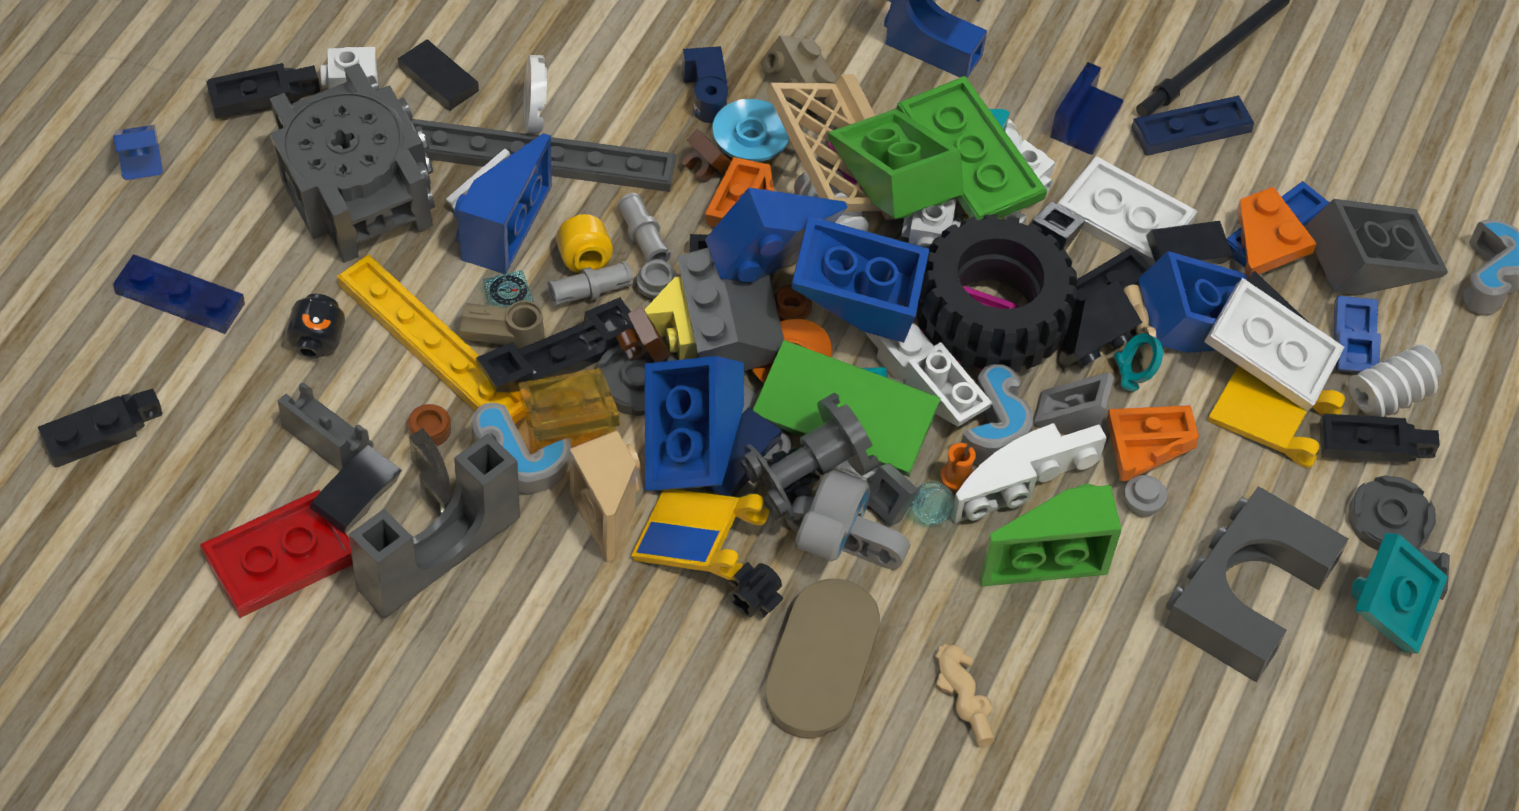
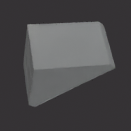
M1107 372L1043 390L1034 424L1042 428L1054 423L1058 432L1064 435L1098 424L1101 427L1114 376Z

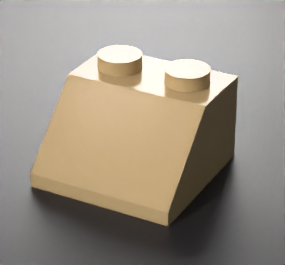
M618 430L570 448V496L606 562L614 560L635 512L636 492L640 490L636 477V469L640 468L637 452L632 444L625 445Z

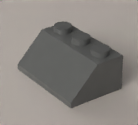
M709 248L677 256L699 358L719 356L743 362L744 371L774 363L784 336L770 276L767 275L755 282L720 279Z

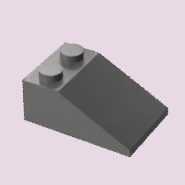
M1333 199L1305 226V229L1317 243L1314 253L1317 255L1326 274V280L1334 292L1363 295L1440 278L1448 273L1417 209Z

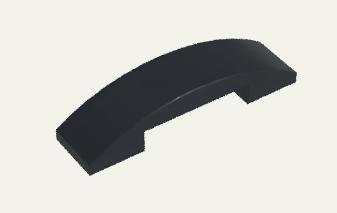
M621 297L586 311L583 323L521 349H517L514 343L511 342L476 357V364L496 392L522 391L558 381L598 362L609 348L619 344L616 337L620 333L628 329H635L628 316V313L631 311Z

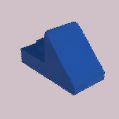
M155 125L115 131L113 135L115 148L119 155L122 177L125 180L162 174L163 168Z

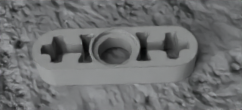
M800 496L795 499L792 505L795 517L790 521L786 519L789 527L798 533L805 514L811 509L814 498ZM857 516L842 551L884 568L897 569L901 567L910 549V543L900 532Z

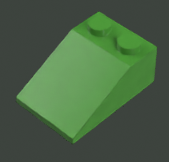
M893 109L828 132L830 142L872 203L894 219L907 218L918 210L929 206L945 204L949 199L964 194L961 151L898 109Z
M1084 484L1076 488L1066 489L992 532L989 536L980 574L981 587L1108 575L1122 530L1111 485L1095 486Z

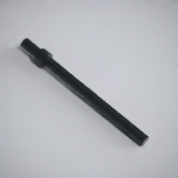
M1290 0L1268 1L1171 79L1165 78L1153 88V93L1136 106L1137 113L1141 117L1148 116L1162 105L1168 106L1180 96V91L1285 8L1290 3Z

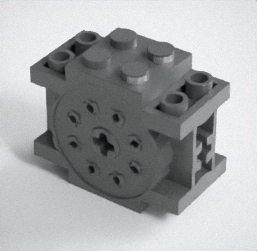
M359 63L344 69L347 82L293 104H290L285 93L269 98L277 131L270 133L281 180L312 238L315 239L328 233L344 263L359 257L356 244L409 222L414 223L418 232L433 226L430 209L435 208L430 192L431 179L429 174L433 173V167L427 153L424 151L429 149V143L423 129L420 126L414 128L411 123L413 117L404 98L398 99L390 85L380 89L374 76L367 77Z

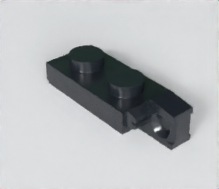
M280 63L215 77L206 81L215 119L271 107L269 98L282 93L286 94L289 102H293L320 92L319 79L314 65L294 69L284 68V64Z
M149 389L135 393L132 396L130 393L116 396L38 426V430L54 466L58 468L137 437L136 431L145 426L144 422L162 416V409L154 390Z
M1324 414L1319 422L1322 458L1411 462L1416 461V458H1434L1440 446L1439 430L1415 429V425L1408 424L1406 418Z

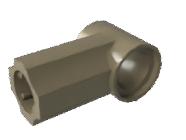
M528 300L515 302L510 307L466 303L463 306L461 315L460 336L462 340L499 344L513 342L517 349H521L545 338L543 313L539 305Z

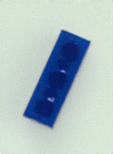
M135 254L132 255L113 283L114 291L117 295L223 334L227 333L245 305L242 293Z

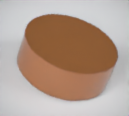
M426 404L414 409L408 418V429L411 439L422 447L430 448L443 444L451 434V420L448 412L441 406Z

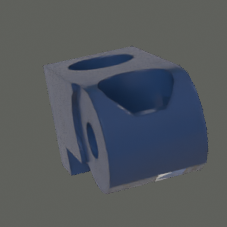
M717 46L683 49L684 83L694 82L695 84L693 107L695 117L705 123H713L717 113L727 105L726 99L728 97L722 48Z

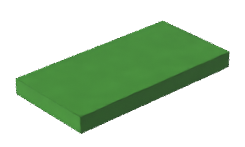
M966 76L897 103L896 109L961 151L964 194L957 196L956 199L969 218L975 217L976 220H983L984 215H997V219L1046 198L1047 189Z
M783 340L753 411L779 429L803 437L824 424L817 407L818 401L832 393H836L840 396V403L837 406L840 408L847 404L866 431L873 445L866 449L867 455L873 454L877 456L879 466L890 463L902 475L910 477L940 405L941 398Z

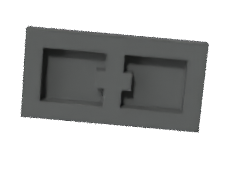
M300 383L299 385L301 393L296 402L288 394L283 395L278 400L282 427L339 471L367 445L373 447V442L369 440L368 431L361 425H356L353 428L316 400L313 396L312 388L305 383Z

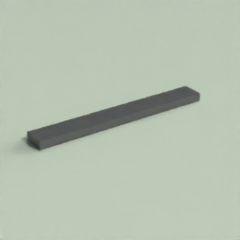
M419 119L411 120L414 128L420 126L426 135L429 149L424 151L430 160L484 167L503 149H506L512 155L539 136ZM551 137L552 176L667 192L671 190L676 164L675 153Z

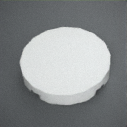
M529 55L524 80V132L527 134H539L544 126V119L539 118V111H542L544 104H546L547 67H545L543 55Z

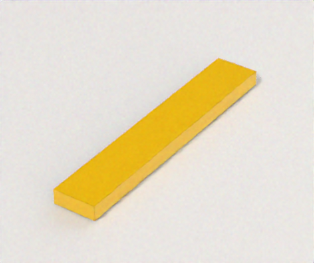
M369 254L337 275L338 285L475 412L485 403L502 404L506 406L514 424L531 412V402L519 391L496 392L476 364V357L480 355Z

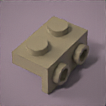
M779 35L761 60V65L771 83L835 84L837 82L835 74L830 70L821 54L820 47L815 41L807 38L800 39ZM785 97L787 102L800 110L802 109L803 105L790 97ZM813 97L826 105L824 101L826 97Z

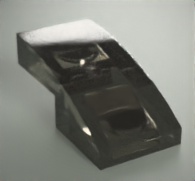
M422 428L409 436L411 460L422 472L419 474L422 499L439 517L452 499L451 485L445 463L438 448L428 433Z

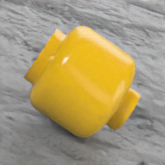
M579 214L566 220L558 229L556 243L564 265L572 272L580 274L584 268L591 267L593 270L603 268L612 258L613 245L605 224L598 217L589 214Z

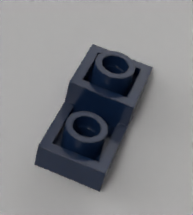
M747 408L740 418L722 486L704 488L715 495L734 497L749 481L740 464V461L744 459L743 455L746 454L744 447L751 444L764 457L781 440L782 430L750 408Z

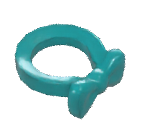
M1140 333L1127 342L1122 352L1114 354L1113 357L1121 375V387L1135 392L1140 388L1138 383L1150 380L1157 373L1163 358V347L1159 339L1147 333ZM1150 344L1153 356L1148 368L1141 373H1132L1131 364L1135 352L1140 346Z

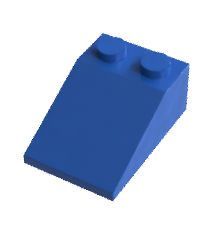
M541 134L476 178L467 194L459 196L455 205L454 216L458 218L459 223L456 242L460 243L461 261L505 275L507 274L552 187L551 135Z
M748 188L707 236L705 241L720 279L755 282L798 260L808 216L835 223L848 207L845 201Z
M808 216L791 288L863 332L904 343L916 316L929 249Z
M1166 252L1138 278L1150 325L1152 328H1155L1156 338L1159 339L1161 345L1186 353L1217 351L1204 341L1236 284L1242 278L1246 280L1248 278L1247 275L1173 252Z
M719 356L645 364V491L722 486L744 407L743 362Z

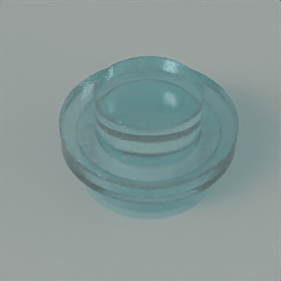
M935 481L920 485L918 487L920 491L911 504L914 515L921 522L930 525L945 521L953 511L954 498L951 491L944 484Z

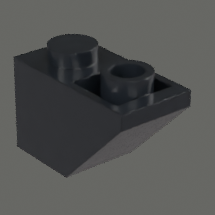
M1118 280L1074 306L1059 357V364L1062 369L1074 362H1077L1080 368L1101 357L1098 348L1108 343L1111 350L1115 349L1133 337L1129 330L1143 323Z

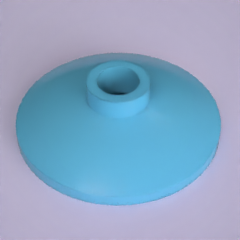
M742 99L729 103L717 113L713 121L712 133L715 143L725 154L732 158L736 157L755 162L769 160L779 155L786 148L790 140L773 104L763 100Z

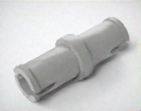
M629 193L624 195L618 201L617 208L629 226L627 233L633 243L639 245L646 263L653 260L667 262L671 257V253L659 234L660 226L656 218L649 216L639 194Z
M622 261L618 264L593 270L591 267L584 268L580 274L548 281L547 290L551 303L554 307H557L560 304L586 297L591 301L598 299L601 293L623 287H631L633 285V277L628 263Z

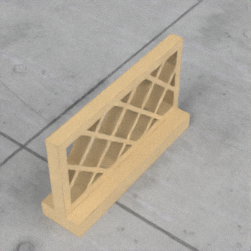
M841 74L835 84L770 83L766 92L819 198L845 201L848 207L845 212L881 211L885 220H898L899 218L894 219L875 206L865 191L860 189L858 181L854 185L836 174L837 169H840L856 179L841 156L820 143L822 138L830 142L828 132L833 131L829 128L830 124L835 125L839 129L876 116L855 75ZM785 97H790L803 105L802 109L800 110L787 102ZM813 97H826V99L824 100L826 105L822 104ZM808 108L827 120L825 125L806 114V109ZM798 123L817 134V139L815 140L802 132ZM813 153L834 165L830 170L817 162ZM829 184L849 197L835 198Z

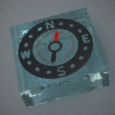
M523 270L483 279L484 290L491 306L510 307L515 302L525 300L534 302Z

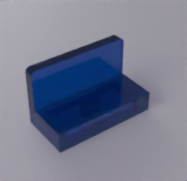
M1087 62L1055 112L1050 138L1092 155L1121 110L1123 99L1097 88L1101 67Z

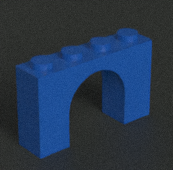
M887 0L891 4L884 20V27L887 28L886 45L959 78L963 76L968 78L983 56L987 30L946 12L933 0Z

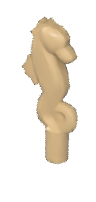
M1129 285L1125 287V294L1143 322L1132 329L1135 331V336L1140 333H1147L1156 337L1155 328L1149 326L1148 312L1143 305L1139 286ZM1144 344L1138 348L1143 355V358L1140 359L1143 371L1148 368L1152 360L1153 352L1150 344Z
M947 644L940 646L935 656L936 660L939 661L941 672L936 684L937 688L951 696L954 693L958 695L956 701L957 713L961 719L970 722L977 745L987 746L992 744L995 739L987 718L992 712L991 701L983 695L975 696V681L971 674L961 666H972L974 659L964 654V649L960 646Z

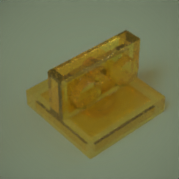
M601 368L518 383L520 400L526 414L531 454L564 438H570L571 448L612 433L615 431V427L620 426L619 412Z

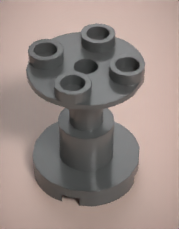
M836 393L828 395L817 403L824 424L800 438L802 445L800 449L769 467L764 458L751 444L744 447L746 454L743 455L744 459L740 461V464L753 484L757 481L760 482L767 494L763 498L764 504L775 520L782 516L789 521L794 519L795 515L783 489L815 469L821 475H824L847 460L851 467L863 476L879 466L877 456L873 454L867 455L866 449L873 445L866 431L847 404L840 408L837 406L840 403V396Z

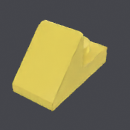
M682 276L674 277L646 307L645 311L656 326L660 336H666L668 351L670 353L676 352L677 360L696 358V343Z

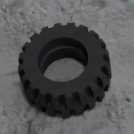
M984 215L983 220H976L975 217L962 220L960 227L954 224L943 230L941 236L935 238L928 247L929 254L916 317L919 326L923 330L926 329L925 336L934 346L941 342L955 359L961 361L960 365L964 368L972 370L974 366L984 369L991 364H1002L1010 367L1015 372H1020L1023 365L1029 369L1041 364L1042 358L1050 357L1057 350L1059 343L1064 340L1078 293L1076 289L1078 283L1077 273L1071 267L1072 260L1064 249L1059 251L1060 243L1050 234L1048 236L1041 233L1042 229L1031 222L1027 226L1019 223L1020 218L1008 216L1007 220L997 219V215ZM979 280L1003 282L1021 292L1029 303L1012 309L990 307L971 297L963 286Z

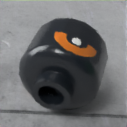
M318 293L309 294L306 298L297 300L293 305L285 331L286 338L292 346L296 347V352L306 358L316 359L320 355L332 353L338 347L345 324L344 312L333 298Z

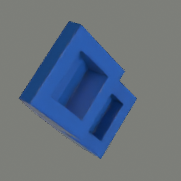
M1337 296L1334 300V340L1344 346L1336 363V371L1359 373L1367 368L1371 369L1372 366L1380 363L1381 334L1377 333L1378 299Z

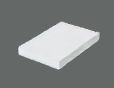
M1097 156L1057 203L1059 206L1085 219L1082 227L1083 230L1123 252L1132 247L1150 266L1155 264L1146 238L1151 229L1192 224L1198 212Z
M1244 278L1236 284L1204 341L1305 411L1310 410L1315 405L1344 349V346Z

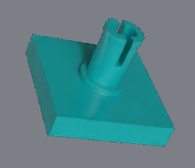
M1385 533L1368 578L1358 577L1353 582L1352 596L1358 601L1355 611L1402 651L1419 654L1448 576L1400 534Z

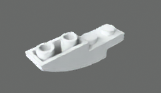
M914 322L904 343L866 333L878 348L876 358L898 382L941 398L936 414L946 421L960 426L991 407V400L941 342L934 346Z
M1053 423L1034 430L1007 444L980 464L963 483L955 495L951 515L954 523L967 519L975 521L985 517L992 511L1007 506L1009 508L1019 507L1029 499H1032L1036 481L1047 482L1057 477L1060 473L1076 468L1084 470L1100 461L1107 438L1102 428L1098 424L1061 436Z

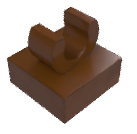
M696 129L687 141L697 151H691L686 154L682 163L692 170L697 163L702 162V167L695 176L705 183L711 179L715 168L725 175L732 160L707 136Z
M641 306L628 313L635 329L625 330L616 338L623 351H626L630 361L641 358L647 351L655 363L671 356L656 326L644 308Z

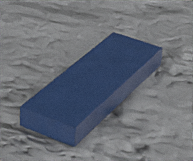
M1238 95L1134 118L1131 128L1145 155L1148 156L1251 133L1254 122Z

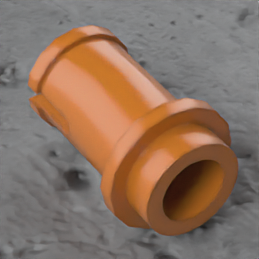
M956 443L950 447L947 464L941 470L940 479L943 485L954 493L958 492L966 479L973 473L972 466L976 453L970 447L966 456L965 452L968 445L966 443Z

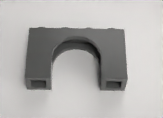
M489 433L454 457L456 474L454 495L443 513L424 531L413 537L383 509L349 533L356 588L384 618L520 518L518 461Z
M1259 486L1249 500L1244 497L1240 498L1230 515V519L1233 522L1229 528L1221 526L1217 530L1208 547L1212 550L1209 556L1204 558L1200 555L1187 575V578L1191 581L1185 589L1177 586L1165 607L1171 611L1165 628L1256 683L1278 652L1287 630L1243 604L1230 589L1226 572L1243 562L1261 561L1278 566L1315 589L1320 590L1339 562L1349 538Z

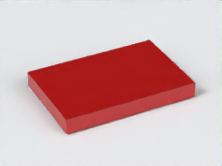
M319 489L200 544L203 556L239 618L353 565L350 541L346 532H341L309 508L312 501L321 492Z

